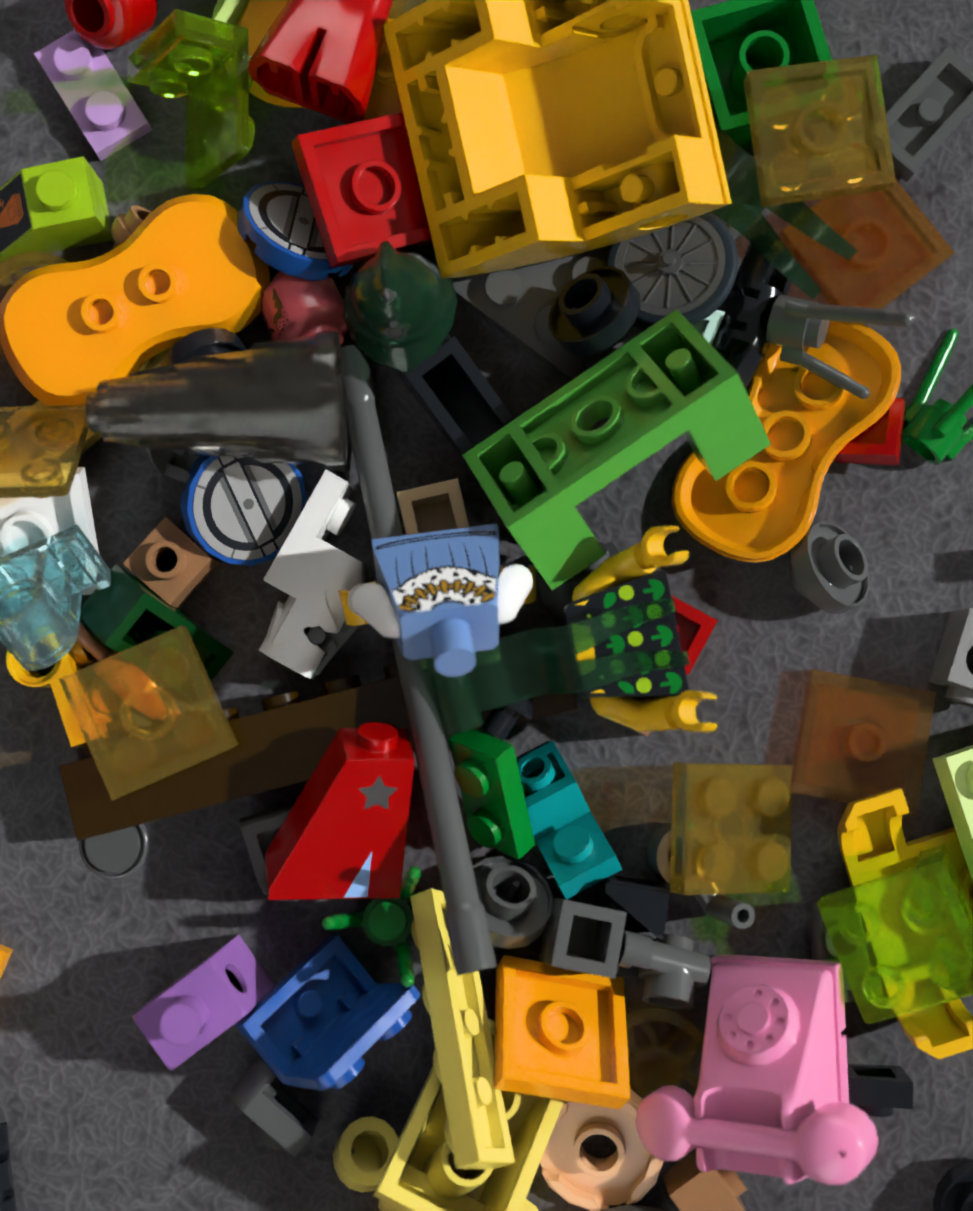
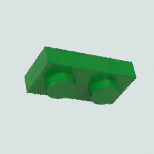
M465 725L452 735L448 742L455 766V779L460 786L468 818V830L472 838L482 846L497 849L519 860L535 846L514 746Z

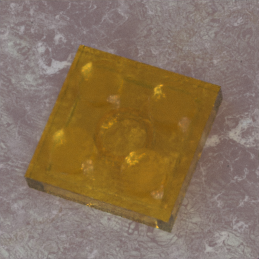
M877 54L748 71L744 79V88L762 207L888 191L895 184L896 179Z
M187 626L177 627L59 679L112 801L238 745Z
M673 762L670 892L681 895L790 892L792 765Z

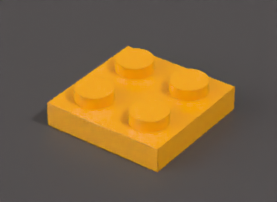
M504 955L496 967L494 1089L620 1110L630 1100L624 977L616 976L615 979L553 967L540 961Z

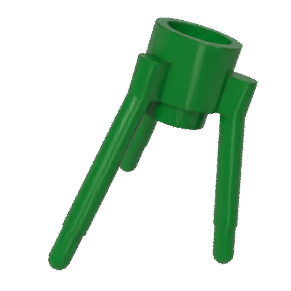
M955 328L947 331L912 403L908 406L905 413L904 424L907 426L903 430L902 441L927 462L939 465L945 457L952 461L961 449L973 439V422L962 429L967 423V418L964 414L973 405V384L954 405L943 399H937L933 405H927L958 338L959 332Z
M415 866L410 867L405 874L401 884L400 898H375L368 904L365 911L357 910L350 913L336 914L325 917L322 921V926L326 930H337L355 926L363 927L366 935L374 943L381 946H393L396 952L401 984L404 987H411L414 983L411 945L407 937L411 933V925L414 920L412 905L409 902L410 896L414 894L421 875L420 869Z

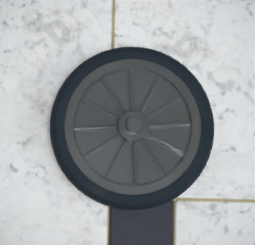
M708 212L678 224L610 245L605 267L612 266L623 270L640 293V310L635 320L636 323L651 327L677 309L694 325L714 313L728 297L737 275L738 254L734 239L726 225L713 213Z

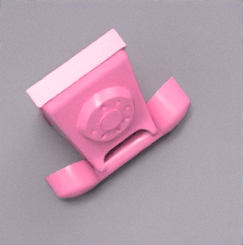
M733 954L711 957V979L696 1093L693 1098L686 1090L675 1085L662 1086L643 1098L636 1114V1127L642 1144L650 1154L663 1161H677L696 1148L697 1169L706 1173L712 1170H731L783 1178L784 1183L787 1185H792L807 1177L830 1186L846 1184L853 1180L868 1166L875 1156L878 1137L875 1125L868 1115L856 1106L849 1104L846 1035L841 1034V1031L846 1028L843 962Z

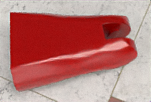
M288 0L249 61L248 71L250 77L269 95L348 124L363 121L376 77L385 33L383 25L388 22L393 0Z

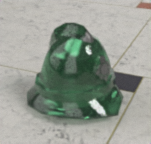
M383 241L379 244L376 255L361 264L345 287L343 318L351 339L374 362L408 373L437 352L453 327L458 301L452 278L442 279L437 260L429 253L414 249L397 251L390 242Z

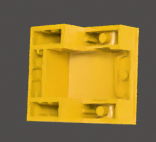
M427 0L383 25L441 279L507 270L587 252L642 236L732 204L688 0Z

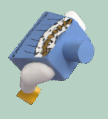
M498 524L371 539L377 584L376 581L358 584L351 590H338L347 625L359 626L370 624L383 637L396 638L403 657L409 660L433 658L437 672L447 677H458L467 674L475 667L477 661L475 652L492 650L499 644V626L501 624L512 621L522 604L536 601V567L534 565L525 567L520 564H513L507 567L506 565H500Z

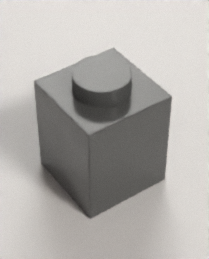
M553 897L552 914L543 930L538 960L553 967L615 979L627 912Z

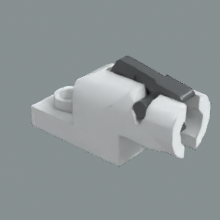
M328 470L324 471L263 579L270 585L287 593L289 597L285 604L278 601L266 638L259 651L309 679H314L315 675L319 676L326 670L361 626H350L345 623L338 590H351L354 586L365 583L366 567L361 561L325 542L329 532L337 536L340 535L356 503L349 500L353 489L348 481Z

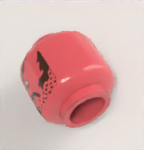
M280 271L274 276L272 282L265 288L262 294L261 315L275 346L285 356L305 362H317L331 356L333 351L341 347L350 327V316L334 281L329 275L326 280L309 281L289 276Z

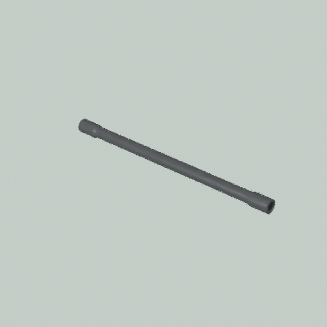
M361 345L343 346L332 352L331 360L340 404L345 411L370 536L371 539L402 536L376 410L377 395L367 349ZM391 638L446 904L445 921L456 975L497 967L485 908L478 895L429 658L409 660L403 657L396 638Z

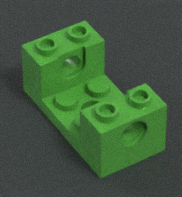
M676 309L462 456L507 529L551 590H554L606 555L576 509V505L606 487L609 483L652 454L661 450L683 433L697 459L715 481L771 445L738 373ZM609 418L603 426L589 431L598 421Z

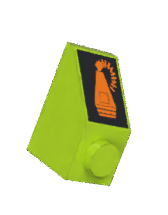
M84 156L23 168L0 187V263L113 240L103 182Z

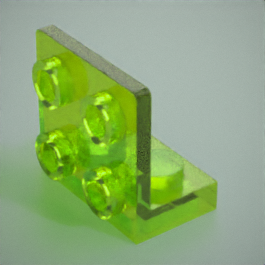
M175 9L128 57V82L150 87L152 93L161 97L178 98L186 96V188L201 190L247 156L252 147L255 125L252 117L249 116V89L253 80L248 71L249 61L252 56L248 55L247 28Z
M945 844L920 851L918 866L820 897L818 908L862 1018L866 1023H876L973 995V912Z

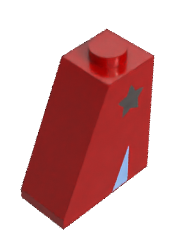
M379 722L365 723L359 728H339L265 852L264 865L268 900L400 898L415 763L405 728H394L391 725Z

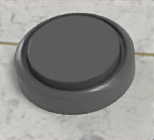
M144 824L86 839V854L90 862L98 869L105 872H118L131 866L129 872L111 876L96 871L88 863L83 851V840H80L81 856L87 867L96 875L113 880L123 879L136 873L146 861L150 848L149 834Z

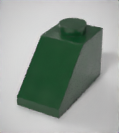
M115 564L76 613L105 645L194 701L198 699L234 653L181 610L168 605L145 583L117 564Z

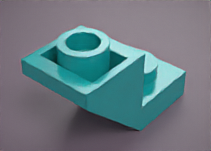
M553 740L517 759L533 837L566 900L623 870Z

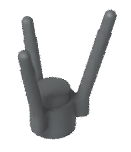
M781 294L772 307L767 324L766 338L769 344L782 347L780 361L802 366L837 387L861 399H866L870 395V390L866 386L807 353L809 347L819 349L822 346L830 321L907 327L915 322L916 316L912 312L820 304L819 302Z

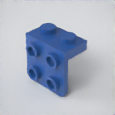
M338 935L328 936L235 1026L283 1085L321 1091L330 1087L333 1090H337L349 1083L361 1071L365 1064L361 1056L379 1038L381 1041L391 1038L409 1022L412 1017V1012L409 1008L418 1000L420 992L414 985L404 987L401 983L377 984Z

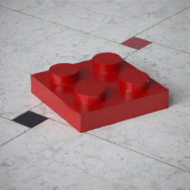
M403 112L300 134L291 142L331 269L433 243Z

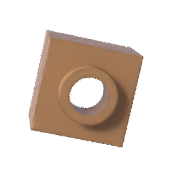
M165 517L123 564L168 605L179 609L216 569L220 562L211 554L201 549L194 539L175 522ZM166 550H174L177 555L176 566L171 571L162 572L158 567V559Z
M696 1150L662 1174L668 1194L680 1211H746L739 1196L748 1189L738 1173L731 1170H712L707 1173L700 1171L696 1166Z

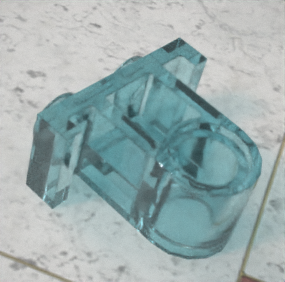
M78 525L0 558V642L26 670L37 671L44 669L63 658L71 650L78 636L82 590L93 585L98 590L110 586V568Z

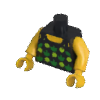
M678 526L652 527L644 534L642 542L636 543L604 560L574 588L572 602L564 605L568 635L530 641L537 680L576 673L580 699L590 700L592 708L601 717L636 731H662L682 728L690 732L709 733L716 730L718 723H700L696 718V707L704 699L717 700V696L711 692L689 690L666 570L655 571L657 567L675 566L687 561L689 557L688 551H678L667 556L663 548L665 537L670 533L677 532L680 529Z

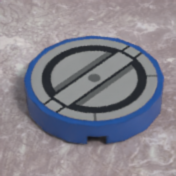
M266 181L252 186L243 197L237 214L238 231L244 241L246 236H249L250 240L256 244L254 253L267 265L289 276L309 281L326 280L328 273L337 272L339 278L349 272L354 263L331 269L305 186L289 181Z
M234 439L214 445L195 460L188 472L190 477L186 482L185 491L182 490L180 508L187 532L201 549L228 564L252 566L274 559L277 556L307 503V495L303 477L289 456L267 443Z

